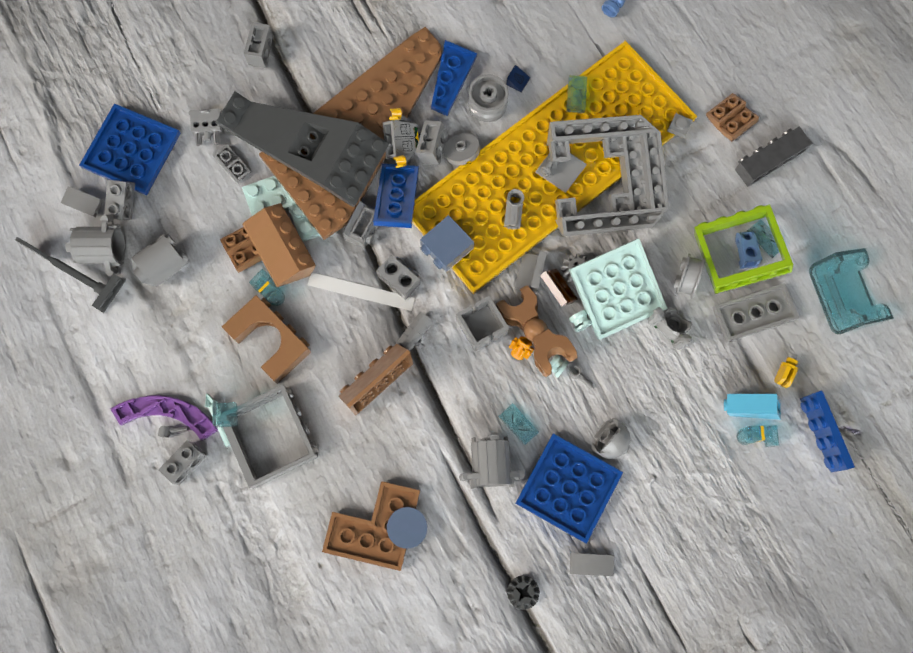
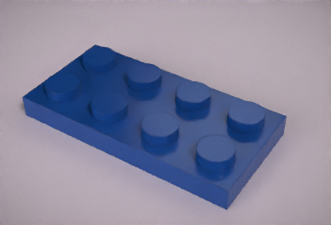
M382 163L373 219L374 226L412 228L419 166L406 165L396 168L397 164Z
M821 390L800 398L801 409L808 417L809 428L816 436V444L824 455L825 466L830 472L854 468V463L823 391Z

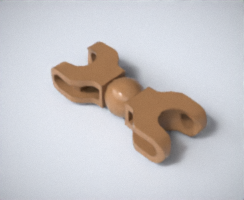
M526 285L520 289L521 298L523 299L520 305L510 306L505 300H501L496 303V307L507 325L520 327L525 337L533 342L535 365L542 375L547 377L552 374V367L549 362L552 356L562 355L567 361L571 362L577 359V351L566 336L553 334L548 329L546 323L539 319L537 296Z

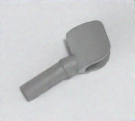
M574 366V369L579 373L574 375L570 371V377L572 379H579L591 389L593 385L581 374V368Z
M161 426L158 436L169 438L170 432L187 431V426Z

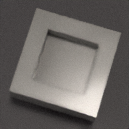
M676 113L667 131L684 139L693 120Z

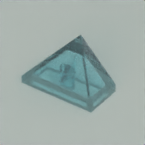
M761 219L746 231H753L755 233L758 244L771 258L779 253L771 229Z
M513 403L498 416L524 445L539 433Z

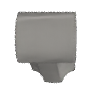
M513 189L508 193L504 227L508 229H520L524 194L521 190ZM517 197L520 202L513 203L510 198Z

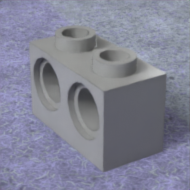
M252 22L244 50V56L248 65L266 68L274 38L270 25Z
M424 121L415 152L422 164L440 165L448 136L442 121Z
M107 179L104 215L111 214L113 219L132 220L134 182Z
M391 255L376 270L377 277L406 300L420 285V276L413 269L409 270L406 268V264L402 259ZM391 267L398 269L393 274L388 272V269ZM409 279L412 282L410 285L405 286L402 284V281Z
M186 440L158 471L172 484L180 485L207 457V454L194 442Z

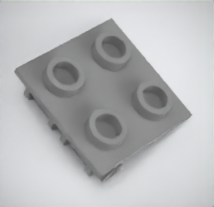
M549 153L535 172L566 193L587 164L571 153L570 161L551 163Z

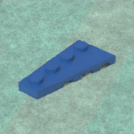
M445 40L431 104L432 110L448 116L477 58V53Z

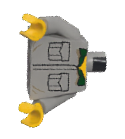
M390 108L392 115L389 117V120L392 121L383 122L384 141L389 143L385 152L386 158L393 157L397 163L395 167L399 168L406 166L407 162L414 156L421 132H418L417 124L411 123L407 117L402 115L400 108Z

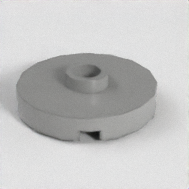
M469 133L453 136L444 146L445 157L449 163L454 165H465L468 161L472 162L480 153L478 139Z

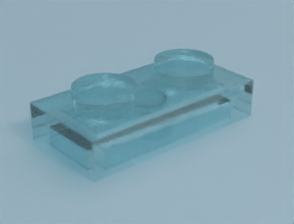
M569 75L566 112H585L587 77Z

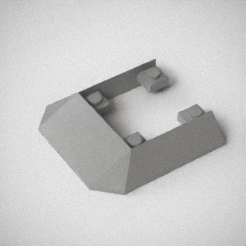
M642 115L550 122L547 146H549L551 163L571 160L569 144L602 141L604 158L619 157L623 193L609 195V213L577 216L575 198L555 200L557 213L555 221L562 236L652 228L656 225L669 207L661 132Z

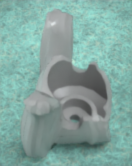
M658 307L648 318L649 325L658 328L671 340L673 348L680 350L685 345L692 343V337L686 333L693 324L678 314L675 308L669 307L666 312H663Z

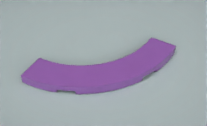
M149 395L136 399L133 398L110 408L120 425L145 416H167L186 424L197 434L201 441L218 431L215 423L199 408L169 396Z

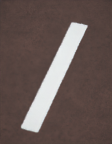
M313 272L308 281V286L412 311L415 301L414 297L409 296L404 300L394 292Z

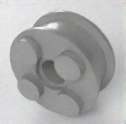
M688 254L687 258L683 257L680 265V270H682L681 276L677 275L674 283L676 294L679 292L689 294L690 298L693 299L702 276L706 258L699 260L691 257V254Z

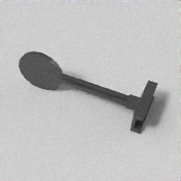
M19 237L15 238V241L50 261L55 267L93 288L94 292L99 294L92 306L103 313L125 283L116 274L112 275L106 285L102 282H96L59 259L48 256Z

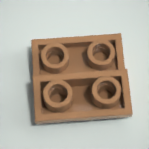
M734 93L706 113L711 123L731 142L759 121V116L746 108V102Z
M244 227L220 239L238 273L262 261Z

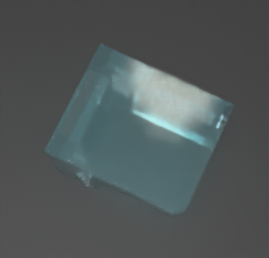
M212 402L213 426L217 428L238 426L236 402Z

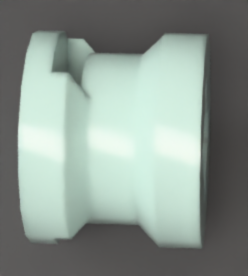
M582 310L569 318L570 322L574 324L576 332H580L592 324L591 320L587 317L586 310Z
M555 355L550 362L551 371L555 377L558 378L569 364L568 361L560 359L559 355Z

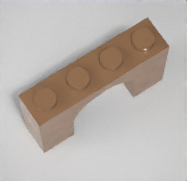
M255 295L221 327L238 344L258 327L272 326L277 328L281 334V345L278 351L261 368L278 384L311 353L308 349L310 344L303 337L299 339L295 335L297 331L290 324L286 326L282 322L284 318L277 311L273 313L269 309L271 305L264 297L260 300Z

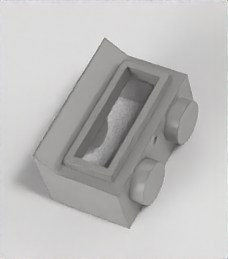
M359 201L343 231L345 240L364 249L367 244H371L375 229L380 227L374 226L373 223L374 208Z

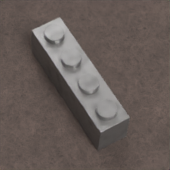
M800 126L794 130L788 129L782 134L783 137L772 139L765 148L761 146L753 152L752 156L748 157L746 155L738 161L739 165L735 171L747 187L799 156L813 144Z

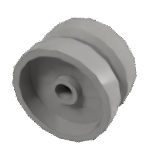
M487 74L475 78L470 84L468 107L474 118L482 122H494L504 115L509 95L508 87L504 80L498 76Z

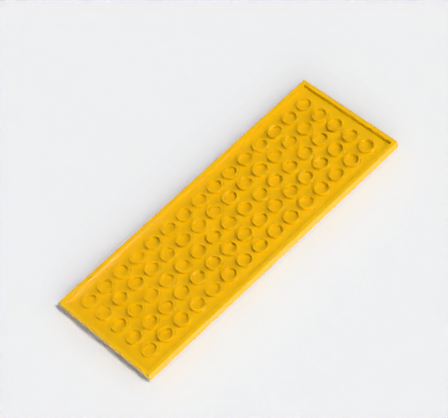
M625 40L482 148L474 161H468L465 165H460L416 198L412 223L424 236L449 215L474 241V249L451 269L472 294H475L558 228L555 221L557 219L555 200L575 198L578 213L621 179L619 157L604 158L602 141L569 144L570 153L587 165L566 193L537 174L535 171L550 153L549 146H547L550 122L642 115L661 132L663 146L676 136L667 131L676 113L693 121L696 120L697 115ZM518 189L524 194L520 229L513 230L504 227L506 200L511 190ZM517 197L510 198L513 203L520 202Z

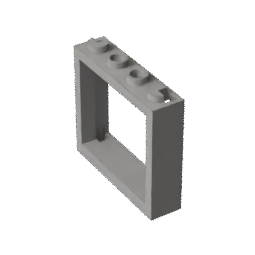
M284 385L218 415L247 485L252 489L318 458L316 452L319 449L315 441L311 442L308 436L311 432L307 423L303 424L300 418L303 416L301 409L293 403L292 399L295 396L291 388L287 389ZM283 396L309 454L257 478L232 420Z

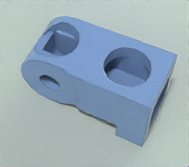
M753 231L736 233L735 242L740 258V269L757 267L763 259L755 233Z

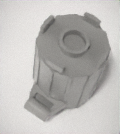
M111 214L101 216L102 227L70 228V231H72L70 243H65L66 252H71L74 259L73 263L105 264L107 276L118 273L117 266L124 264L122 261L125 256L126 242L124 233L119 228L121 225H114Z
M490 435L489 438H482L477 442L476 437L471 438L472 473L465 472L459 476L461 481L470 480L471 489L508 485L509 487H515L514 479L524 478L525 474L523 471L511 472L508 436L504 437V440H500L499 435Z

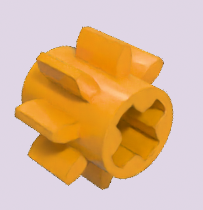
M520 336L519 339L515 337L509 345V348L512 349L511 355L518 360L528 359L534 351V348L531 347L532 342L524 336Z

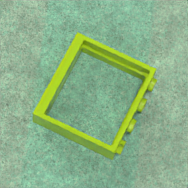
M770 204L766 206L759 205L746 212L739 211L729 217L722 216L709 223L702 222L694 227V235L702 258H706L705 267L715 294L792 272L794 264ZM766 217L782 261L718 278L704 235Z

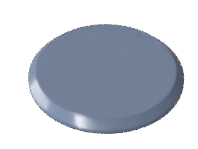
M400 508L388 520V536L400 548H414L426 537L427 521L424 515L415 508Z

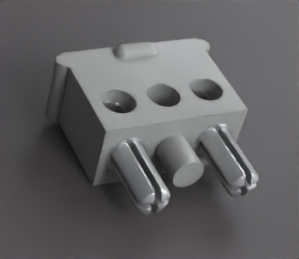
M221 109L190 110L188 112L190 115L191 132L195 136L196 146L202 145V136H204L205 141H210L211 135H213L214 144H220V134H224L223 128L215 122L222 112Z

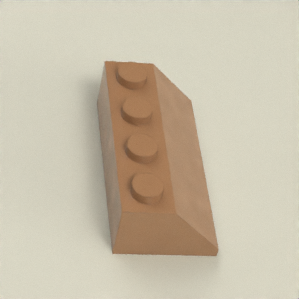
M281 203L265 207L243 222V227L276 287L311 275L316 265Z

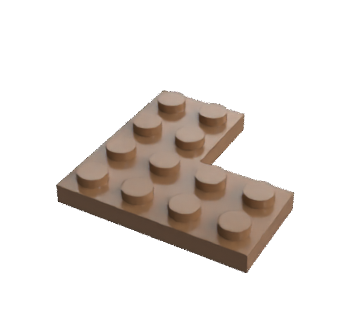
M381 481L372 520L369 521L332 512L322 552L401 571L406 549L396 546L390 540L387 533V523L390 516L400 508L411 507L416 509L420 490Z

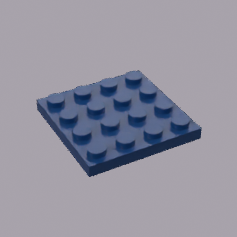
M114 103L79 166L108 180L134 182V191L147 196L181 133L175 128Z
M553 433L515 504L587 544L623 472Z

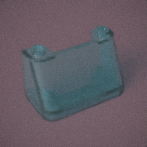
M866 248L835 252L813 263L809 268V274L830 329L835 334L848 333L894 319L890 308L886 304L873 305L860 271L867 268L870 261Z

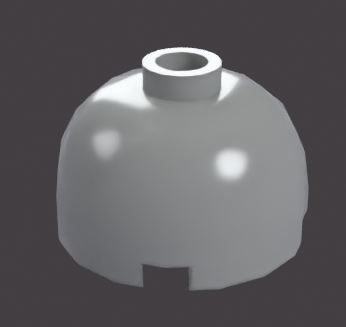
M612 418V422L607 420L598 429L594 436L598 439L595 444L592 443V450L606 459H615L622 454H626L630 448V433L627 427L615 418Z

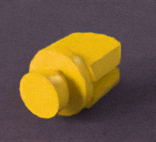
M787 357L786 362H781L774 382L779 385L781 384L784 388L790 387L798 372L796 367L798 361Z

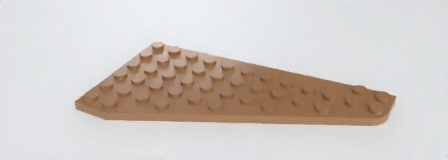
M426 27L422 28L313 114L358 122L384 140L383 122L392 121L389 120V117L392 115L390 108H400L402 115L407 118L409 117L441 60L442 48L440 43ZM310 134V138L315 140L314 135ZM301 149V153L306 155V151ZM264 152L259 153V156L322 239L325 240L348 224L359 201H362L385 160L386 152L354 207Z

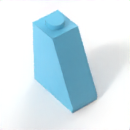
M727 394V399H724V411H727L729 416L781 420V400L777 394Z

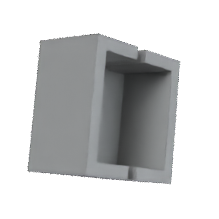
M490 296L474 304L475 313H473V308L470 306L456 314V321L475 352L490 344L491 339L495 341L508 334L509 331L508 325Z

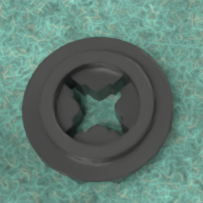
M518 576L509 583L507 596L514 607L525 610L532 608L538 602L540 591L538 584L532 578ZM528 584L527 592L531 598L524 596L519 601L520 593L516 587L524 589Z

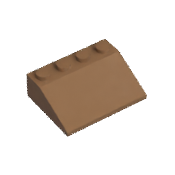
M398 344L389 346L383 352L384 355L380 359L376 358L369 364L370 368L366 372H360L350 386L347 384L340 390L341 394L338 397L355 416L413 365L411 352Z

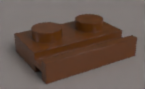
M557 269L545 271L540 275L561 306L572 304L578 300Z

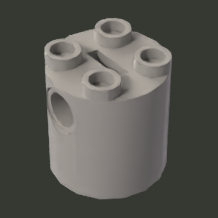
M162 234L154 242L131 257L133 272L142 283L158 287L187 265L189 259L181 249L177 250L175 248L176 243L169 234Z

